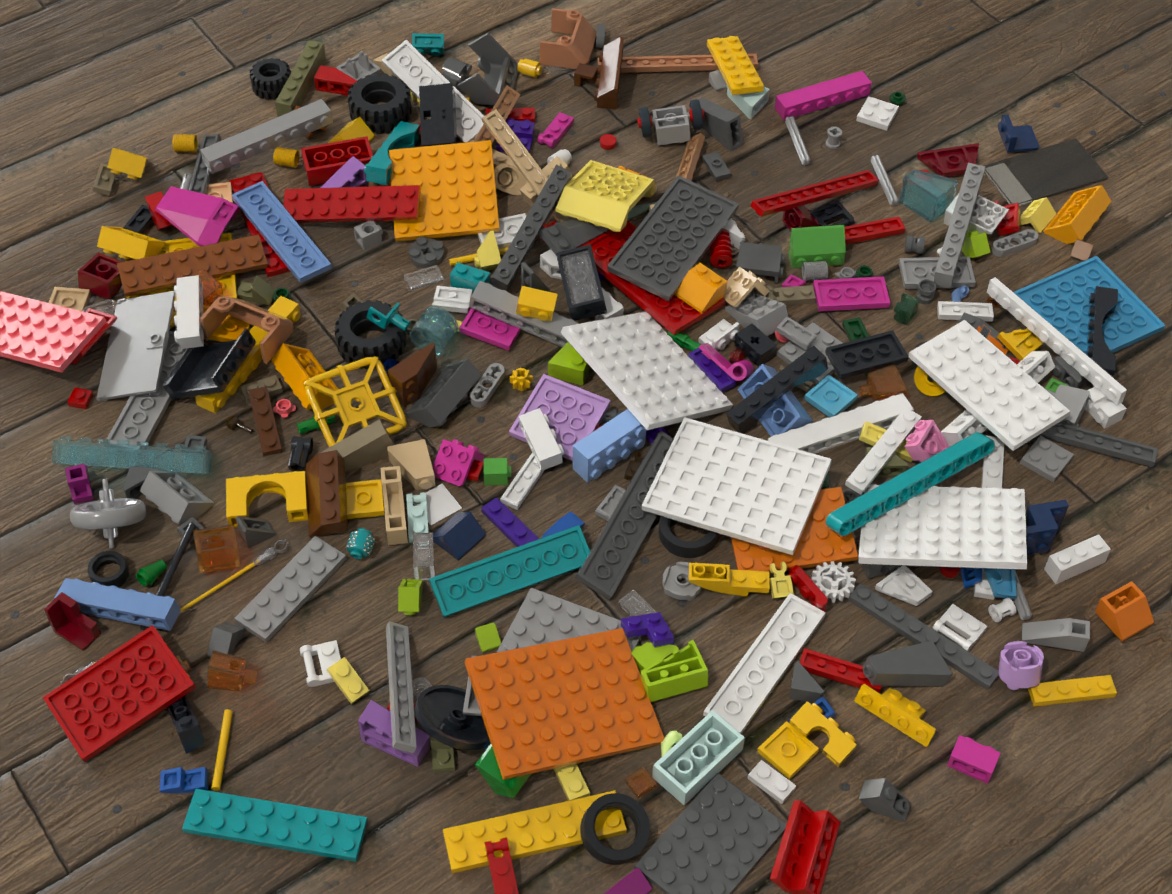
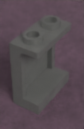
M740 242L737 269L741 267L748 272L750 270L757 275L775 277L774 283L778 284V277L782 278L783 267H780V265H784L785 254H781L782 247Z

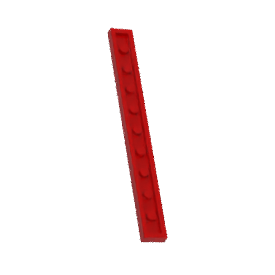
M869 170L752 200L750 206L758 215L763 217L873 187L878 184L879 179Z

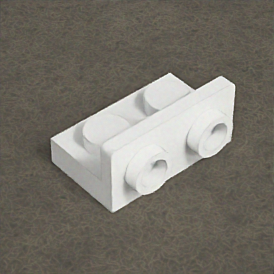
M723 319L701 335L698 342L700 344L709 343L717 351L723 350L728 343L735 340L736 333L740 331V324L736 322L734 325H731Z

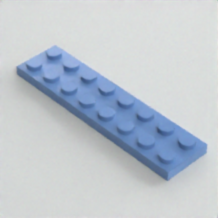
M263 181L232 194L233 201L240 206L242 212L300 283L332 269L328 259Z

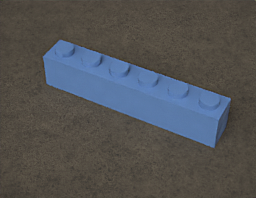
M65 578L54 597L56 598L61 592L65 593L77 601L82 614L148 627L153 625L155 628L171 631L181 612L176 600L170 596H157L149 592L142 593L133 589H120L116 586H105L97 582L89 583L80 579Z

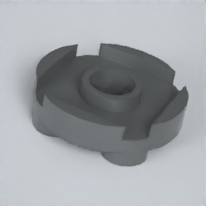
M418 237L409 248V258L412 260L413 265L419 268L427 269L430 268V265L434 264L437 266L444 259L443 244L434 239Z

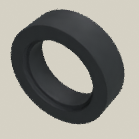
M664 516L660 517V541L665 549L676 556L683 558L703 556L710 552L717 542L718 533L708 530L703 538L697 541L678 539L670 530V525L674 520Z
M619 793L606 794L595 800L584 813L580 825L581 839L586 850L598 861L610 865L624 864L635 858L646 846L650 836L649 818L644 808L632 797ZM606 809H618L625 812L632 819L635 826V838L629 847L615 850L606 847L600 842L595 832V820L600 812Z

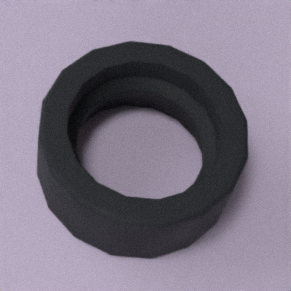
M111 550L103 551L96 554L90 560L88 575L91 582H97L105 586L120 587L129 576V568L125 558L120 553ZM114 563L120 566L119 571L111 577L102 578L96 574L106 564Z

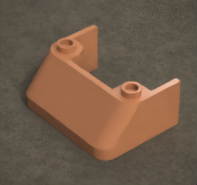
M552 8L551 32L572 34V37L561 36L557 42L540 41V64L577 69L579 63L589 65L596 43V31L577 10Z
M228 296L217 298L200 318L204 338L206 339L213 334L228 315L269 332L260 342L263 362L265 364L271 360L294 330L290 319L242 299Z

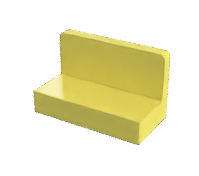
M1047 197L1034 200L1020 216V225L1031 223L1037 233L1043 231L1056 215Z

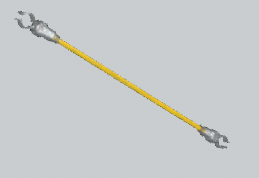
M286 539L284 541H277L274 545L275 547L265 549L261 555L252 561L253 563L180 608V613L252 567L273 560L277 553H284L287 547L290 546L289 543H286V547L283 550H276V546L278 544H285ZM99 660L76 669L75 674H67L63 681H61V685L65 683L67 678L76 676Z

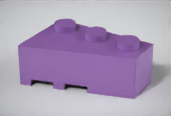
M372 700L358 720L362 742L419 767L431 747L430 736L425 731L415 727L417 748L414 753L392 748L391 712Z

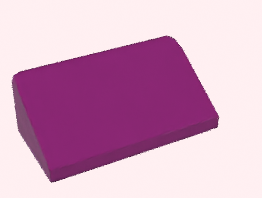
M637 867L604 894H648L652 891V887Z

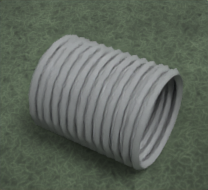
M803 262V280H827V262Z

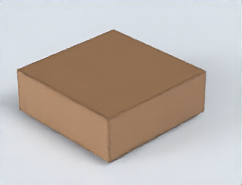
M1077 239L1070 256L1086 261L1089 259L1094 245Z

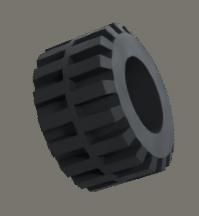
M265 58L254 63L249 72L253 92L256 96L267 100L278 98L291 74L288 63L278 58Z

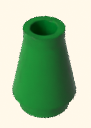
M158 560L155 563L140 568L136 578L142 586H151L167 570V565L163 560Z

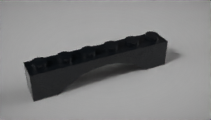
M1096 286L1094 293H1090L1089 296L1091 306L1089 307L1088 317H1091L1088 322L1087 329L1090 332L1088 333L1087 343L1090 346L1087 348L1086 355L1113 377L1116 356L1105 343L1102 335V324L1115 311L1118 303V289Z
M815 346L811 347L726 413L729 424L736 432L745 434L757 424L767 409L782 395L802 383L815 380L828 369L826 357Z

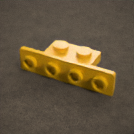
M863 684L854 700L863 708L925 747L930 744L936 732L934 727L921 720L926 710L917 702L910 701L902 696L897 690L889 688L881 695L866 684Z

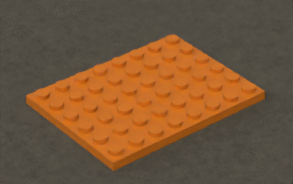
M623 628L466 658L464 663L503 780L661 745L664 736L651 701L647 697L640 672L631 654L632 651Z

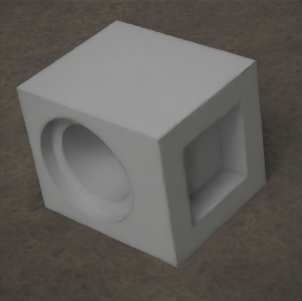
M367 221L354 227L355 240L363 250H366L382 242L381 234H383L380 225H376L374 221Z

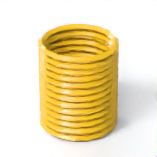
M174 134L172 140L174 152H197V135Z
M283 147L275 148L273 155L275 165L293 168L298 166L300 159L298 150Z

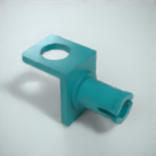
M398 302L386 316L373 307L368 309L367 319L383 329L388 324L393 323L403 331H406L411 321L398 314L400 307ZM372 314H376L380 320L375 319Z

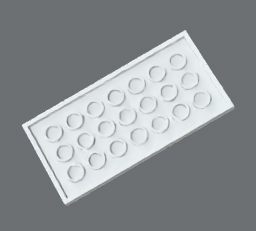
M965 320L909 352V358L1012 451L1067 418L1070 414L1069 409Z

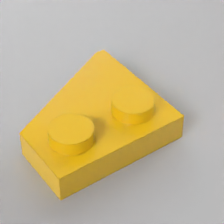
M1028 328L1025 330H1014L1012 333L1001 332L997 336L1020 361L1044 344Z

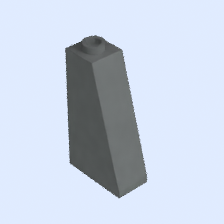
M699 98L701 109L704 110V119H702L703 129L729 151L743 145L740 115L707 99Z
M933 640L868 656L862 668L865 677L869 679L871 685L943 687L946 686L952 676L951 670Z

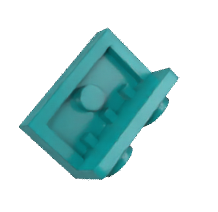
M412 33L411 45L421 55L431 54L438 56L444 54L445 36L444 34Z

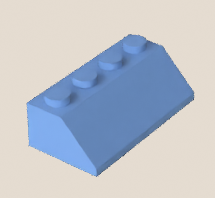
M762 364L737 390L745 399L778 374L775 368ZM791 390L776 400L759 419L771 437L788 432L791 429L803 427L813 421Z

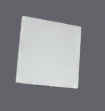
M443 484L426 492L428 523L430 525L462 509ZM421 502L413 504L415 506L421 505Z

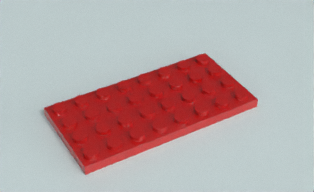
M627 221L626 226L621 232L609 230L582 245L591 244L596 268L600 274L673 335L683 331L725 305L726 300L722 298L701 314L675 295L670 301H667L607 271L609 263L637 229L629 221Z

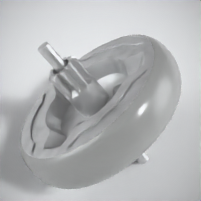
M102 479L103 490L99 491L100 500L73 507L70 511V521L74 527L80 529H103L104 538L109 540V548H114V537L118 536L117 527L132 525L144 520L146 517V506L142 500L114 499L113 490L108 489V480Z

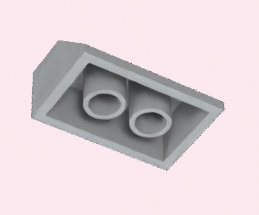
M149 471L140 489V492L146 496L147 500L154 502L160 511L167 513L171 520L177 524L185 523L191 517L197 519L214 504L212 500L176 471Z

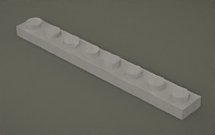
M389 621L386 626L392 748L414 753L417 747L408 626Z

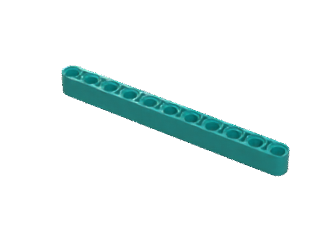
M979 432L966 437L831 512L827 516L826 526L841 536L848 535L988 456L994 450V440Z

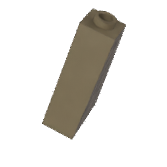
M379 419L320 453L337 450L344 458L345 472L388 457L387 447L393 446L395 443Z

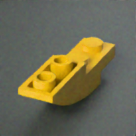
M689 563V582L699 587L739 596H748V592L769 593V571L730 569V565Z

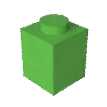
M484 458V486L508 485V477H511V466H507V458Z

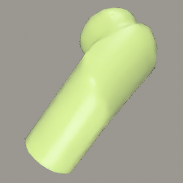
M673 730L664 737V740L661 742V757L683 738L681 733Z

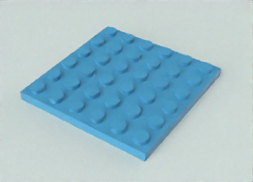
M1098 256L1013 292L1085 354L1087 353L1088 346H1090L1087 343L1088 333L1090 332L1087 328L1089 319H1091V317H1088L1089 307L1091 306L1089 296L1090 293H1094L1096 286L1118 289V303L1115 311L1102 324V335L1112 353L1163 331L1165 328V324Z

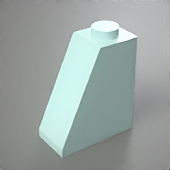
M726 85L727 96L749 119H752L769 100L770 89L764 87L763 92L732 95Z

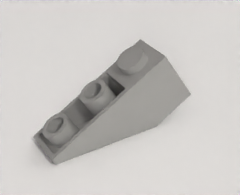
M1065 618L1022 623L1021 641L1031 644L1084 652L1090 639V621Z

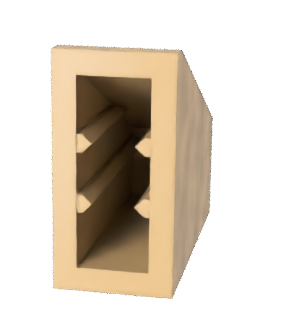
M425 439L387 447L389 462L393 466H400L401 474L416 490L436 487L435 475Z

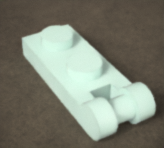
M426 492L420 493V495L406 494L409 543L429 542ZM421 502V505L413 506V503Z

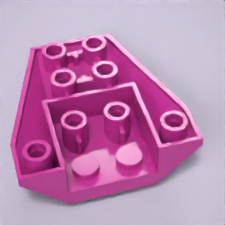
M171 186L155 210L196 245L205 246L220 242L226 226L231 219H235L241 209L240 206L220 197Z

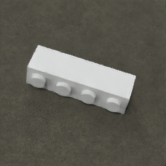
M199 275L177 278V285L174 286V293L177 297V300L174 301L175 311L177 312V316H174L175 326L177 327V331H174L175 341L179 342L181 349L204 346V333L200 321L203 315L202 282Z

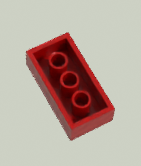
M368 136L301 148L303 165L309 186L326 183L353 156L364 165L368 164L373 156Z

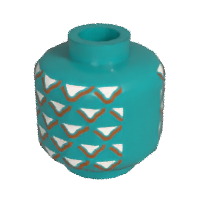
M358 528L351 532L346 549L351 553V557L360 560L362 557L370 556L375 539L369 530Z

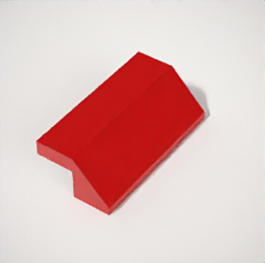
M801 800L794 801L770 880L783 891L792 894H820L841 822L828 810L814 812Z

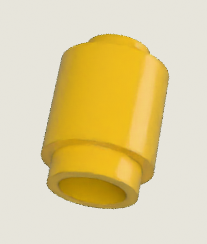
M525 58L524 60L520 59L517 71L523 75L537 78L542 73V66L540 62Z

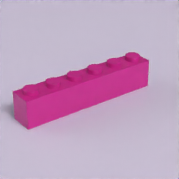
M859 71L777 95L775 109L783 120H786V117H797L870 95L872 82L863 71Z

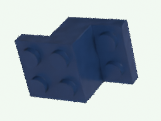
M1066 500L1028 506L1025 513L1027 555L1034 553L1043 554L1050 551L1056 533L1060 529L1069 507Z

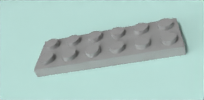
M314 536L234 618L235 622L267 643L347 560L346 555Z

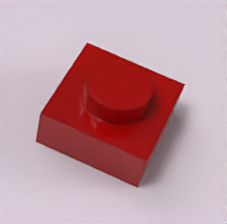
M74 387L67 401L70 407L87 409L93 397L92 390Z
M473 460L466 479L478 482L484 469V462Z

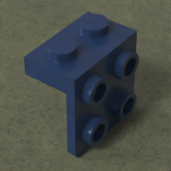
M1002 115L1001 121L998 123V131L1007 153L1039 149L1038 141L1030 125L1013 126L1009 115Z

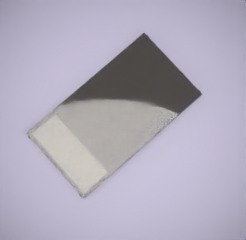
M1076 138L984 165V173L1009 205L1018 202L1022 206L1032 203L1034 200L1052 197L1108 180L1106 173Z

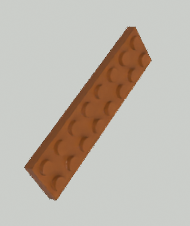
M259 235L117 263L125 297L174 287L177 285V278L199 275L200 280L205 281L268 267Z

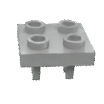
M360 51L353 58H348L346 62L336 67L355 80L365 78L367 75L372 76L376 73L380 75L382 73L381 68L369 60L368 55L364 54L363 51Z

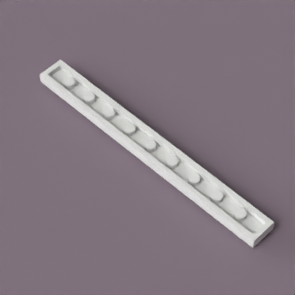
M996 277L990 280L987 289L990 297L1001 304L1004 309L1009 311L1017 320L1038 336L1042 342L1046 343L1055 353L1060 355L1069 365L1090 381L1094 387L1105 394L1108 399L1112 400L1116 405L1123 402L1127 391L1126 388Z
M987 436L994 440L995 447L988 456L983 458L981 488L995 487L1002 489L1004 442L998 437ZM982 568V582L974 585V597L994 600L995 597Z

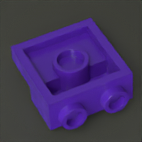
M507 118L505 120L530 153L535 134V123L530 120L515 121L513 118ZM497 143V151L505 152L500 144Z

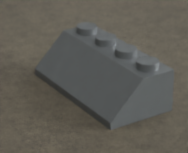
M468 358L448 364L407 411L406 416L429 428L442 426L447 421L446 417L457 409V404L467 397V392L477 385V380L481 376L480 372Z

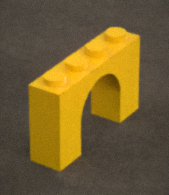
M305 471L226 479V517L229 528L238 527L236 522L237 516L249 517L251 502L257 496L264 493H277L286 499L289 522L308 520Z

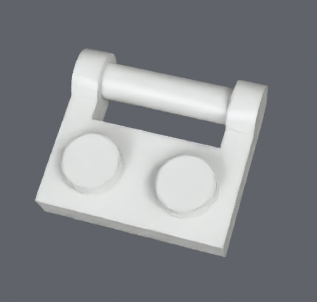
M952 604L944 615L936 621L932 629L942 633L969 652L986 631L987 625Z
M337 641L313 646H302L300 654L304 658L308 675L306 678L307 685L315 687L334 682L327 672V668L341 659ZM318 655L323 675H316L312 656Z

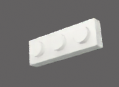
M938 301L937 303L938 319L960 320L965 312L984 321H993L992 303Z

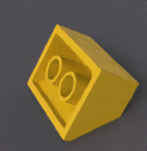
M102 226L97 247L103 248L105 253L114 254L115 252L119 254L118 257L129 259L130 257L136 260L158 255L166 242L121 227Z

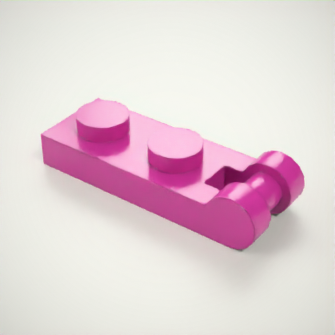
M559 112L546 130L538 136L537 142L540 144L545 143L548 147L554 148L574 123V117Z

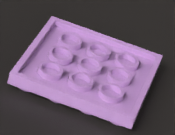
M543 374L509 430V436L527 442L520 428L519 416L540 408L542 414H546L549 419V428L555 431L557 444H561L564 455L562 457L573 461V445L595 431L610 407L611 400Z

